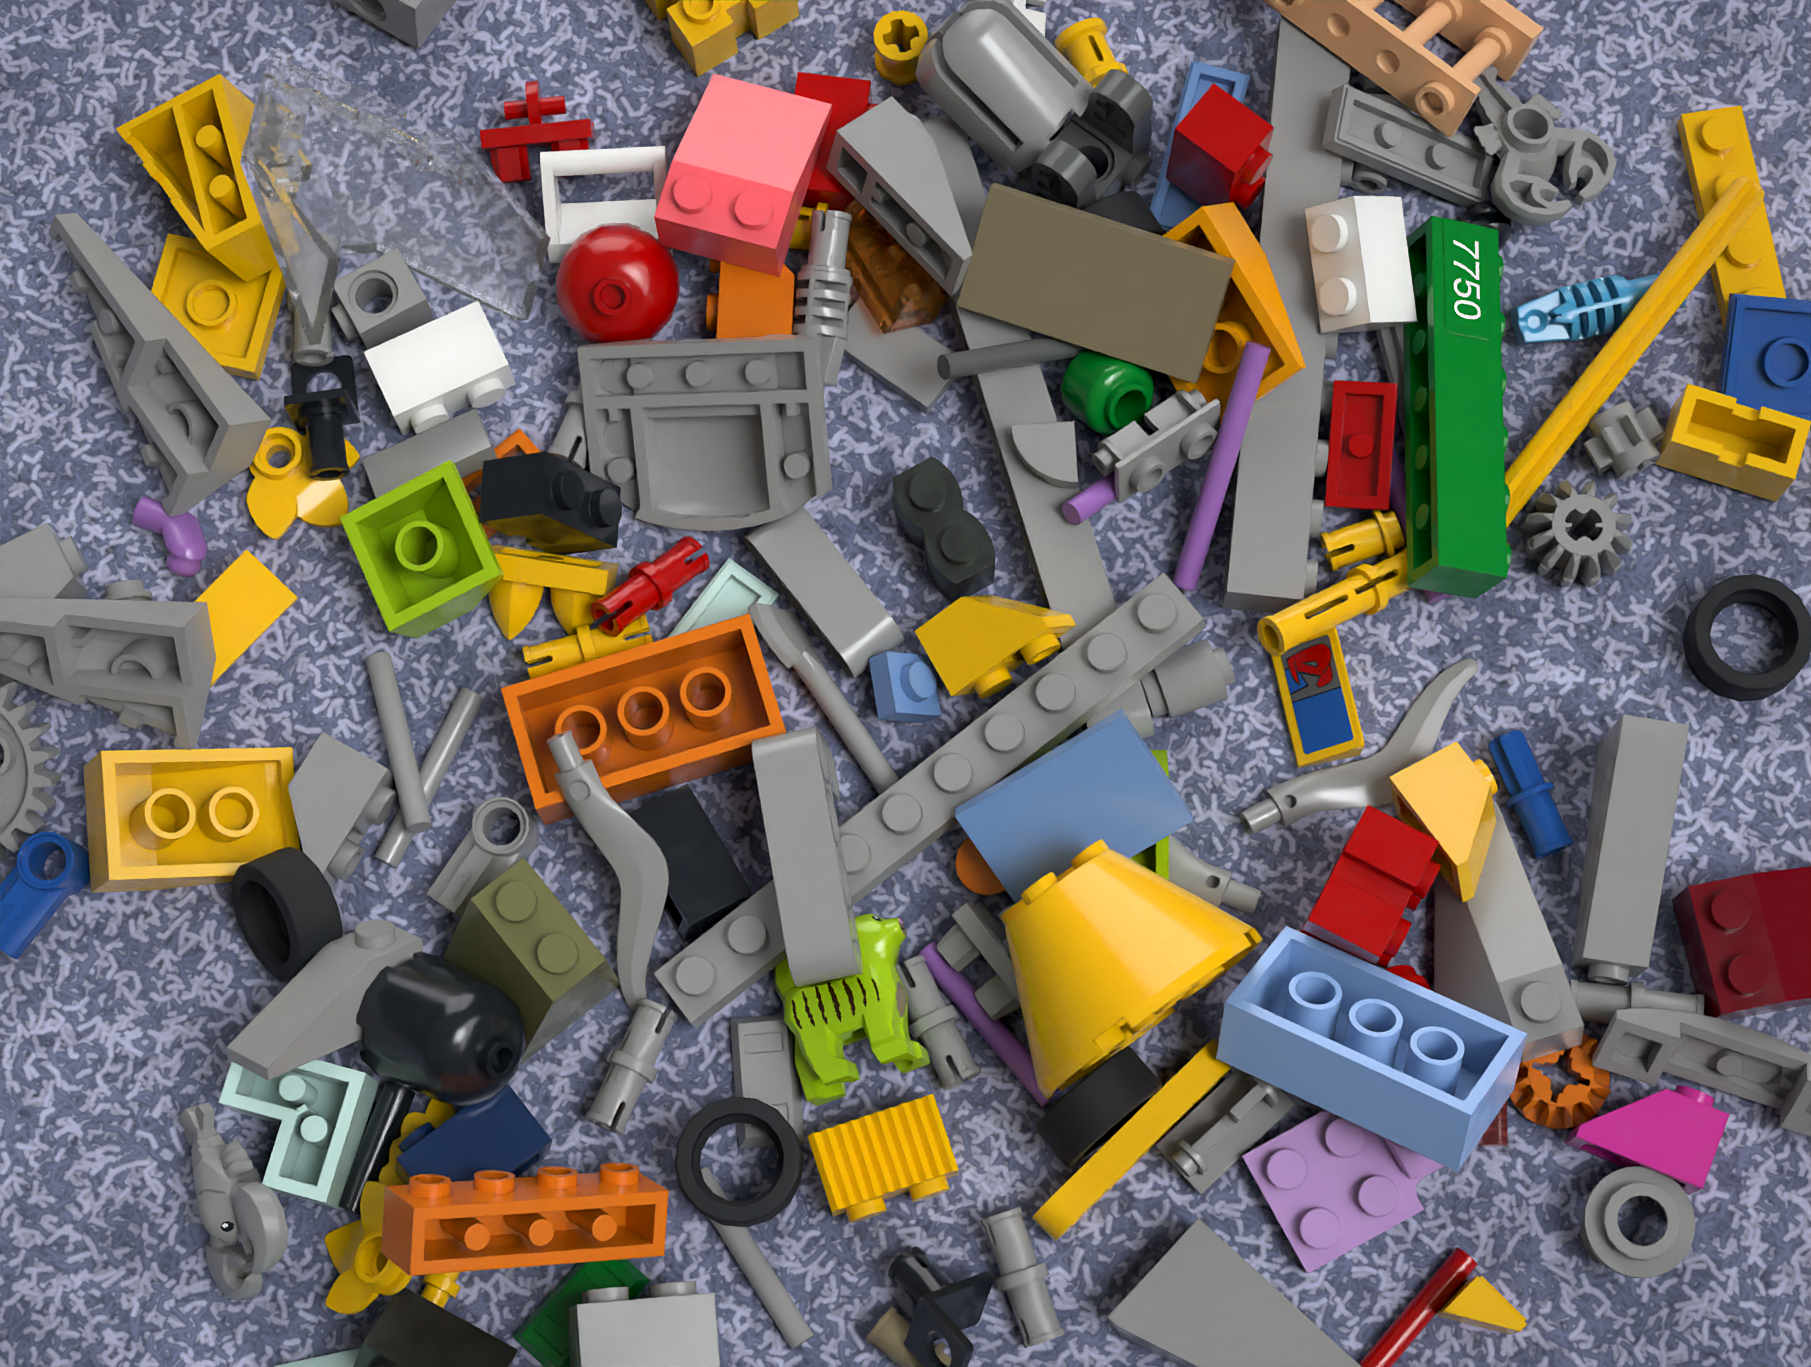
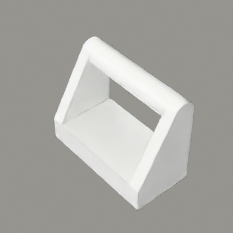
M665 146L540 152L549 263H561L563 254L582 233L605 223H630L640 227L643 231L649 232L656 239L659 238L654 215L668 175ZM654 171L655 199L561 204L557 176ZM669 248L673 256V248Z

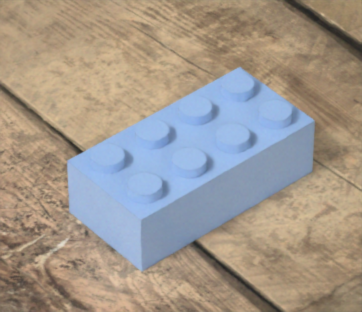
M1285 926L1225 1001L1216 1059L1458 1172L1514 1090L1527 1033Z

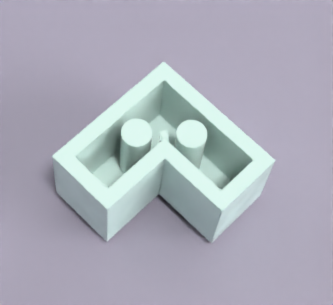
M317 1059L269 1081L231 1062L218 1103L234 1112L280 1124L262 1184L277 1193L340 1210L341 1207L338 1205L361 1143L379 1083L365 1072Z

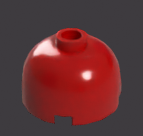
M605 223L582 233L563 254L555 277L557 303L568 326L585 341L593 344L655 338L671 320L680 296L679 268L669 248L661 245L659 238L656 239L649 232L643 231L640 227L630 223Z

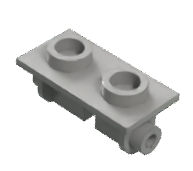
M1193 389L1188 393L1184 390H1179L1173 396L1144 414V421L1155 432L1152 435L1148 436L1133 421L1098 443L1099 451L1092 455V461L1103 476H1107L1112 472L1115 474V500L1119 504L1137 492L1144 493L1153 489L1162 481L1167 472L1188 458L1193 460L1203 456L1213 447L1220 428V401L1217 398L1207 404L1204 396L1197 389Z
M1236 1069L1155 1147L1201 1195L1296 1104L1282 1089Z

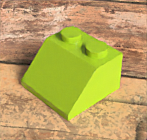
M451 460L339 517L389 632L418 639L472 611L504 577L483 526L479 523V517L457 467Z

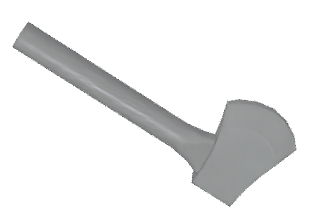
M756 602L748 607L749 613L767 645L788 669L793 666L878 794L881 795L900 779L812 647L815 645L794 612Z

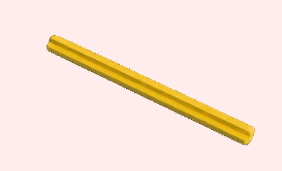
M1740 176L1733 180L1505 472V483L1510 490V501L1506 512V528L1762 202L1765 196L1764 190L1754 183L1753 180L1746 176Z

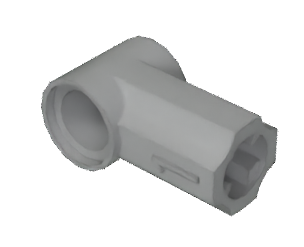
M494 797L485 801L473 816L471 830L426 894L462 918L472 897L523 857L527 858L535 850L539 841V827L536 819L521 804L508 797ZM506 815L518 816L520 820L518 837L507 845H495L491 838V830L494 823Z

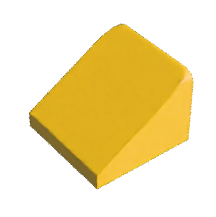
M1475 1276L1467 1280L1436 1313L1438 1317L1508 1335L1521 1332L1527 1325L1525 1322L1527 1319L1483 1276Z

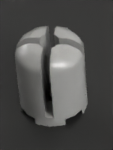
M969 0L964 3L959 11L951 13L928 38L920 52L915 71L921 88L1005 172L1010 167L1016 174L1032 165L1051 142L1049 139L1067 119L1070 109L1081 117L1088 106L1089 94L1094 89L1010 0Z

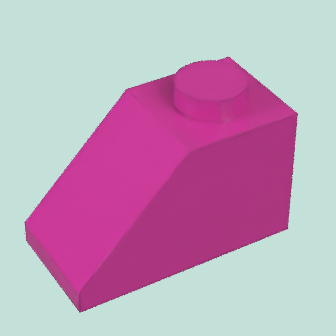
M1677 1085L1675 1091L1664 1089L1577 1126L1569 1131L1565 1144L1623 1168L1641 1166L1675 1180L1685 1193L1690 1195L1704 1187L1730 1114L1713 1108L1715 1099L1710 1095L1694 1088Z

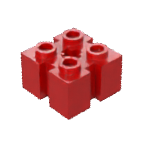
M1367 805L1349 835L1300 932L1368 963L1386 968L1391 958H1394L1412 924V922L1401 917L1404 909L1407 908L1413 912L1416 910L1421 899L1424 900L1440 870L1441 865L1431 860L1439 841Z

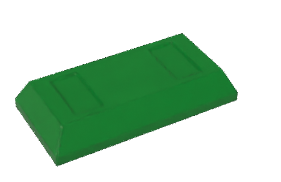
M628 1259L577 1263L512 1337L544 1367H571L567 1308L582 1304V1292L592 1289L628 1287L629 1300H633L649 1284L650 1280Z

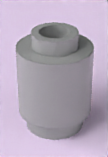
M1207 639L1179 648L1140 679L1153 719L1168 714L1169 718L1173 719L1228 699L1225 686L1236 682L1223 646L1212 650Z

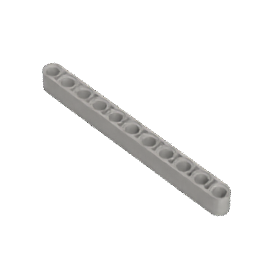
M948 114L922 120L921 122L924 124L927 132L934 138L972 250L985 206L986 196L966 133ZM961 288L952 296L945 291L963 351L1031 339L1029 330L957 306ZM1034 364L971 375L1043 606L1047 609L1070 614L1076 624L1075 627L1058 638L1061 647L1058 649L1060 654L1117 609V605L1089 518L1079 525H1072L1067 521L1062 512L1063 504L1080 493L1079 487L1077 489L1062 488L1046 482V479L1037 475L1023 460L1021 461L1012 444L1011 424L1058 422L1040 365ZM1137 681L1081 725L1082 730L1085 731L1122 708L1142 739L1154 736L1153 721L1141 681Z

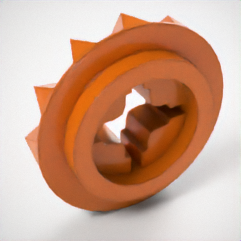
M1583 1033L1582 1044L1520 1063L1514 1090L1509 1096L1518 1111L1533 1123L1551 1129L1573 1128L1594 1117L1611 1092L1609 1087L1610 1071L1592 1066V1056L1599 1045L1598 1040L1590 1038ZM1564 1051H1568L1566 1061H1568L1567 1072L1577 1076L1576 1080L1585 1082V1085L1580 1083L1577 1085H1565L1552 1102L1550 1101L1553 1092L1550 1090L1551 1079L1542 1075V1071L1532 1068V1065L1539 1068L1541 1066L1551 1067L1556 1064L1558 1059L1564 1054Z

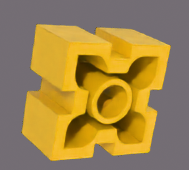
M645 0L659 21L668 16L672 41L697 77L737 54L736 37L749 29L760 40L799 16L798 0Z

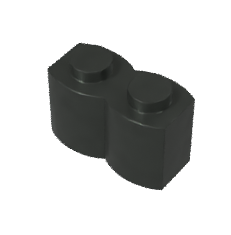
M931 456L893 477L894 511L897 522L905 536L916 547L925 551V563L928 574L939 592L951 602H955L960 597L971 596L993 584L995 577V550L992 540L982 523L971 513L963 509L962 492L951 471L942 462Z

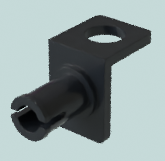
M349 355L334 356L332 362L322 366H305L295 362L291 366L294 395L284 397V407L298 431H306L310 464L309 476L317 481H332L344 478L350 474L346 458L343 425L360 423L353 359ZM323 372L337 375L343 384L342 388L307 393L310 380Z
M913 1247L911 1252L908 1249L903 1251L892 1262L888 1276L917 1305L904 1345L923 1367H968L974 1348L971 1341L961 1330L974 1326L979 1322L994 1279L985 1271L959 1282L950 1283L927 1258L925 1252L920 1247ZM945 1338L951 1351L950 1366H946L938 1358L933 1345L934 1341Z

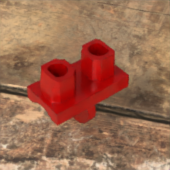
M526 81V99L504 102V113L506 120L528 118L529 125L480 130L481 147L486 152H490L491 162L498 183L531 181L532 174L528 148L551 145L552 151L589 150V141H596L594 122H591L589 118L545 123L544 116L567 114L565 96L542 98L539 81ZM557 176V178H560V177H571V176Z

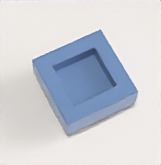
M885 651L869 658L879 720L924 723L942 716L933 663L928 655Z

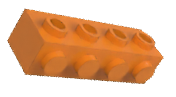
M623 1162L604 1163L600 1165L599 1172L578 1174L577 1170L569 1167L546 1166L537 1170V1176L515 1178L513 1173L507 1171L483 1170L474 1173V1180L451 1182L449 1177L443 1175H414L409 1178L408 1185L385 1186L381 1253L409 1276L664 1256L669 1190L639 1172L640 1168L637 1165Z

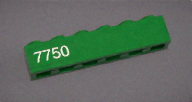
M1431 216L1406 238L1417 314L1416 322L1403 324L1407 587L1476 599L1507 578L1512 557L1511 547L1506 540V512L1510 501V490L1505 483L1504 454L1508 445V430L1503 425V395L1506 389L1507 375L1504 368H1502L1501 339L1505 330V316L1500 311V282L1503 276L1504 263L1499 255L1497 229Z

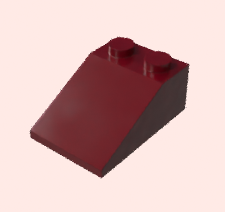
M1811 866L1751 873L1691 885L1672 899L1695 992L1704 995L1705 1016L1730 1021L1811 1004Z

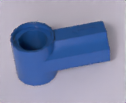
M44 831L30 836L23 842L17 854L16 866L0 885L1 951L14 959H18L66 898L79 893L87 886L90 881L89 852L84 846L55 832ZM63 849L66 855V866L58 877L48 880L44 872L45 862L54 851Z

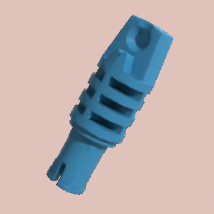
M1661 273L1628 281L1623 276L1614 274L1555 288L1549 294L1510 309L1511 321L1518 345L1552 342L1569 343L1615 332ZM1685 299L1684 302L1680 305L1679 308H1681V307H1683V306L1685 305L1686 299Z

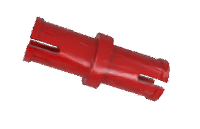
M684 536L676 545L664 552L653 562L645 561L633 567L628 573V580L591 604L590 611L594 620H597L605 613L609 615L616 610L614 615L602 622L598 627L605 634L617 637L623 632V629L650 609L658 611L672 601L673 592L709 568L710 562L706 552L695 560L689 559L684 562L686 558L702 548L701 544L692 537Z

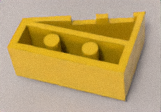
M218 74L116 128L121 137L132 146L144 162L142 165L150 176L161 185L170 197L171 204L206 251L245 282L299 256L259 107L224 76Z

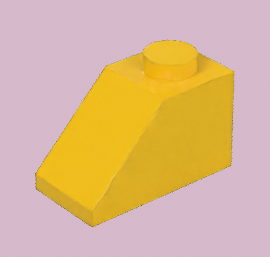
M1456 741L1390 776L1389 779L1395 810L1399 819L1403 823L1439 841L1431 860L1441 865L1439 872L1464 903L1475 896L1496 825L1492 795L1498 792V787L1487 765L1479 758L1472 762Z

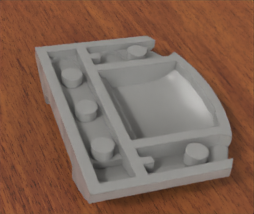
M768 334L763 337L663 341L640 339L577 347L590 473L621 487L620 501L637 512L635 518L656 525L684 530H735L761 525L790 515L795 509L800 508L815 496L818 499L832 489L819 336Z

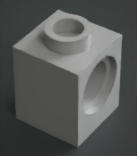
M398 248L331 283L341 302L331 308L337 322L348 341L360 336L367 350L435 320L426 297ZM379 296L392 298L389 307L380 313L372 314L364 311L368 302L373 298Z

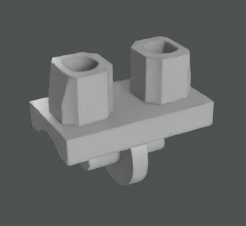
M979 901L973 906L969 902L965 903L952 914L957 923L951 927L938 943L937 949L957 972L965 971L979 958L984 956L997 974L974 994L988 1015L993 1020H997L1021 1008L1005 928L984 901ZM1013 904L1009 905L1003 911H1001L998 914V917L1000 918V916L1003 913H1005L1009 908H1011Z

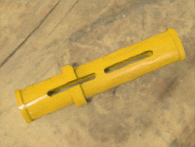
M1407 548L1373 566L1364 563L1348 571L1346 579L1310 595L1280 612L1262 618L1257 623V633L1262 646L1271 655L1280 656L1289 649L1329 631L1361 613L1373 615L1384 610L1389 603V599L1411 589V587H1407ZM1327 608H1330V609H1328V610H1326V611H1324V612H1322V613H1320V614H1318V615H1316V616H1314V617H1312V618H1310V619H1307V618H1309V617H1311V616H1313V615H1315V614H1317V613H1319V612H1321V611H1323V610H1325V609H1327Z

